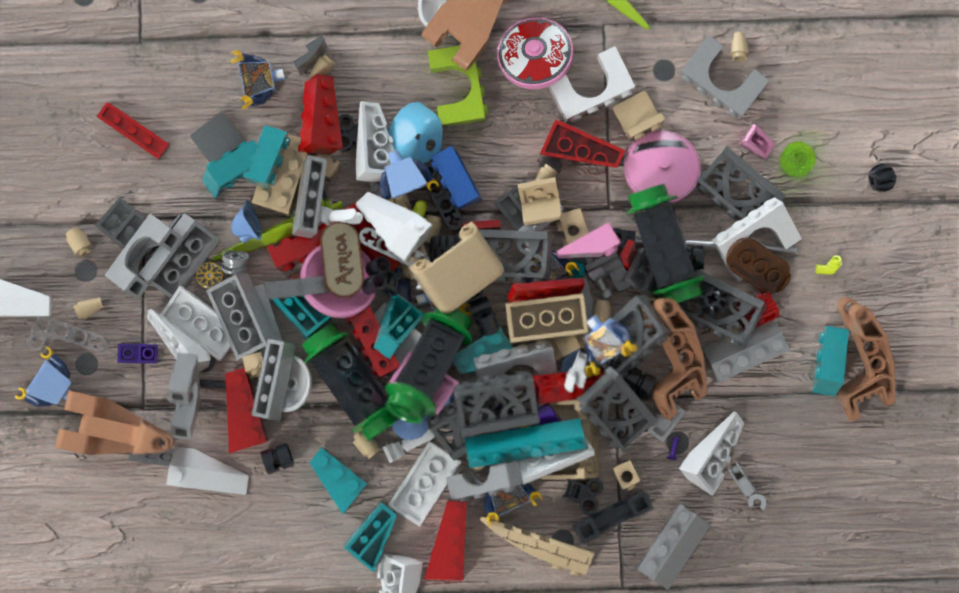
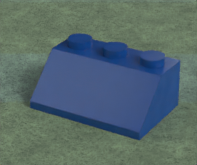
M453 146L432 156L434 162L431 164L436 173L440 172L442 176L440 182L445 190L449 189L451 193L449 199L454 207L458 206V208L462 209L483 200L460 155Z

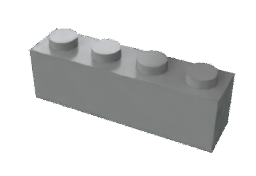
M309 155L303 161L292 235L312 238L317 233L327 159Z
M272 339L267 340L252 416L280 421L296 344Z

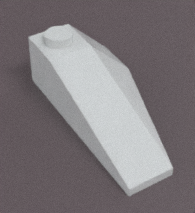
M360 102L356 151V180L380 181L381 174L386 171L385 167L392 164L388 154L395 151L392 144L394 141L392 136L388 134L387 123L379 103Z
M367 192L356 202L357 208L366 220L372 223L378 236L384 239L387 248L403 261L428 239L432 224L417 213L370 192Z
M0 279V317L51 316L52 297Z
M153 309L148 310V320L175 358L177 353L197 355L198 371L201 372L209 367L211 357L206 349H202L200 344Z
M737 412L729 415L688 454L679 468L689 481L712 496L723 481L725 474L722 472L726 462L730 463L731 457L729 455L731 448L737 444L744 426V422Z
M175 446L169 465L166 485L247 495L249 475L196 449Z
M382 553L379 558L377 572L378 579H381L382 590L379 593H416L421 578L422 562L407 556Z

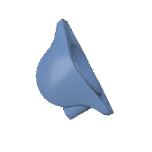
M249 200L244 202L231 225L232 233L238 236L242 243H246L250 239L261 240L262 235L260 221Z

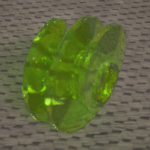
M793 142L787 145L779 159L782 170L791 177L805 176L812 170L816 161L813 149L803 142ZM797 156L800 157L799 163L795 162Z

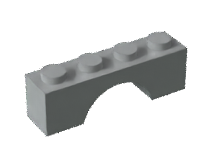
M517 461L490 467L489 477L485 483L480 481L473 471L446 477L451 500L459 498L460 502L471 500L472 495H474V499L485 497L486 492L489 493V496L501 493L500 489H503L504 492L516 490L515 486L522 484Z

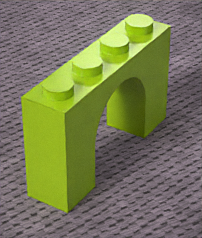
M460 45L428 51L431 73L458 70L464 73L471 82L470 93L463 101L437 106L442 128L485 121V115H488L487 104L482 102V97H485L484 86L479 85V78H482L481 68L476 67L475 61L465 71L451 60L461 48Z

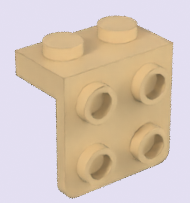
M645 91L613 107V112L629 141L633 139L639 140L645 136L646 132L650 130L654 132L660 129L665 120L662 113H657Z
M555 177L518 184L524 225H534L562 218Z

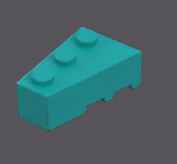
M268 125L264 126L256 145L255 155L251 156L250 159L252 163L249 172L245 171L243 175L249 183L270 189L271 185H275L278 177L276 171L278 167L281 168L284 161L282 154L284 149H288L291 140L288 138L289 134L286 131Z
M254 140L241 143L237 150L233 152L230 150L219 161L213 160L206 165L202 182L214 199L220 196L219 191L227 186L230 189L234 186L233 183L243 177L245 171L249 172L252 163L250 162L251 156L255 155L257 144Z
M401 295L392 296L385 307L374 348L390 359L417 329L425 314Z
M304 295L269 299L305 340L317 333L334 318L316 310Z
M500 328L494 335L484 336L458 352L453 359V363L461 375L475 372L474 358L485 354H493L500 350L512 349L513 347Z
M826 326L823 332L819 333L818 343H820V347L816 354L817 365L814 372L812 393L835 397L843 385L849 336L848 329Z
M323 447L320 448L309 462L342 514H345L368 485L365 480Z
M380 500L343 544L345 550L373 573L397 517L396 513Z

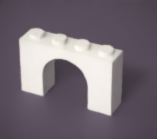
M616 46L598 54L597 59L607 78V88L599 96L585 98L578 95L572 88L566 75L557 83L549 86L565 122H576L585 113H588V115L593 114L599 110L598 107L605 105V107L610 106L616 102L615 99L621 96L624 99L633 94L632 91H634L635 85Z
M775 197L767 200L763 206L751 211L744 219L735 222L732 227L719 233L712 240L729 273L738 282L742 278L732 272L726 263L727 251L735 241L741 238H748L752 232L763 227L770 228L777 243L785 249H788L802 239L784 204Z

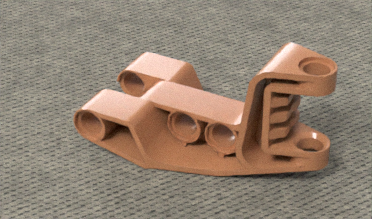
M448 0L441 5L421 36L435 47H438L448 34L452 35L461 43V48L451 60L467 71L486 48L502 4L510 3L511 0Z
M842 297L837 303V308L844 327L852 333L865 367L863 374L842 386L838 391V397L850 422L861 418L856 400L862 402L864 401L863 397L869 399L871 394L874 396L879 394L886 407L896 403L895 368L887 335L871 310L862 304H858L850 297ZM851 302L852 306L848 311H845V306ZM871 341L870 347L865 349L866 342ZM877 358L876 365L871 366V362Z
M649 298L657 314L672 332L667 337L668 340L662 345L672 363L673 370L660 380L650 392L651 398L665 419L670 420L678 414L673 398L678 397V393L683 394L685 389L689 390L697 400L702 399L708 394L704 357L694 325L676 301L665 298L657 300ZM665 303H666V305H667L666 311L664 310V304H665ZM642 309V312H643V315H644V319H645V320L649 319V317L646 315V313H645L644 310ZM646 324V328H651L657 332L653 324Z
M68 390L64 410L83 415L79 432L59 428L55 448L85 455L159 453L173 447L174 439L169 433L108 398ZM161 438L165 440V447L160 445Z

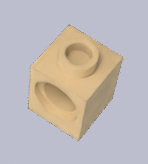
M631 460L612 468L621 489L626 488L629 491L638 487L636 483L640 482ZM624 471H629L632 474L629 482H624L621 478Z

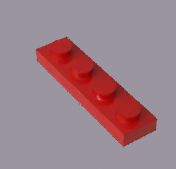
M108 101L96 116L158 160L161 159L170 146L169 143Z
M570 278L566 280L517 283L512 285L507 297L509 302L512 303L581 294L585 282L583 278Z

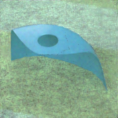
M420 102L410 103L403 107L387 130L389 136H392L394 141L392 143L395 151L399 150L402 160L411 157V159H417L422 163H426L441 150L442 123L433 111ZM417 134H421L419 140L415 138ZM430 139H433L436 144L432 151L426 149V143Z

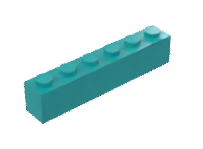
M580 418L465 438L470 468L586 448Z

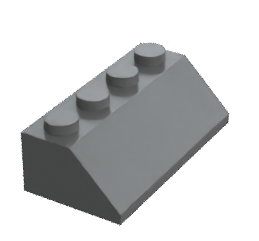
M185 213L173 228L175 232L184 237L174 252L171 253L163 246H159L138 274L170 298H172L179 286L182 285L185 288L198 268L220 241L219 238Z
M248 273L235 274L206 290L237 360L265 350L268 339L277 340Z
M773 320L755 328L746 347L741 344L737 347L729 342V338L725 337L701 348L717 383L790 350L782 332ZM742 329V330H740L738 333H734V334H737V335H738V334H742L744 331H743V329Z
M677 504L636 566V569L669 590L710 527V524L683 505Z

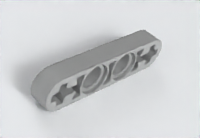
M365 228L360 232L359 238L364 245L408 266L416 262L412 260V263L408 262L412 258L413 253L403 261L390 250L384 251L381 248V242L384 240L382 237L377 241V247L374 246L376 242L372 240L366 242L364 234H368L370 231L372 232L371 236L378 239L376 230ZM418 250L414 251L416 252L414 257L421 258L423 256L425 257L424 259L430 261L426 254Z

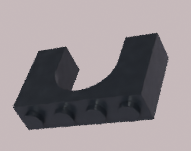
M641 490L572 524L580 542L584 544L600 536V533L630 518H637L654 508L646 492Z

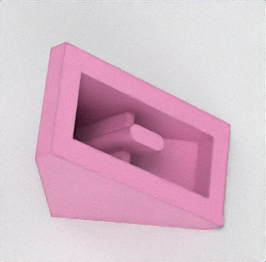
M753 124L740 145L766 160L775 143L757 125Z

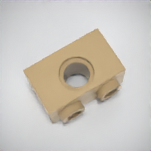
M580 208L563 213L562 218L555 221L558 231H562L564 239H561L563 247L588 234ZM570 227H575L578 229V234L576 236H571L568 234V229Z

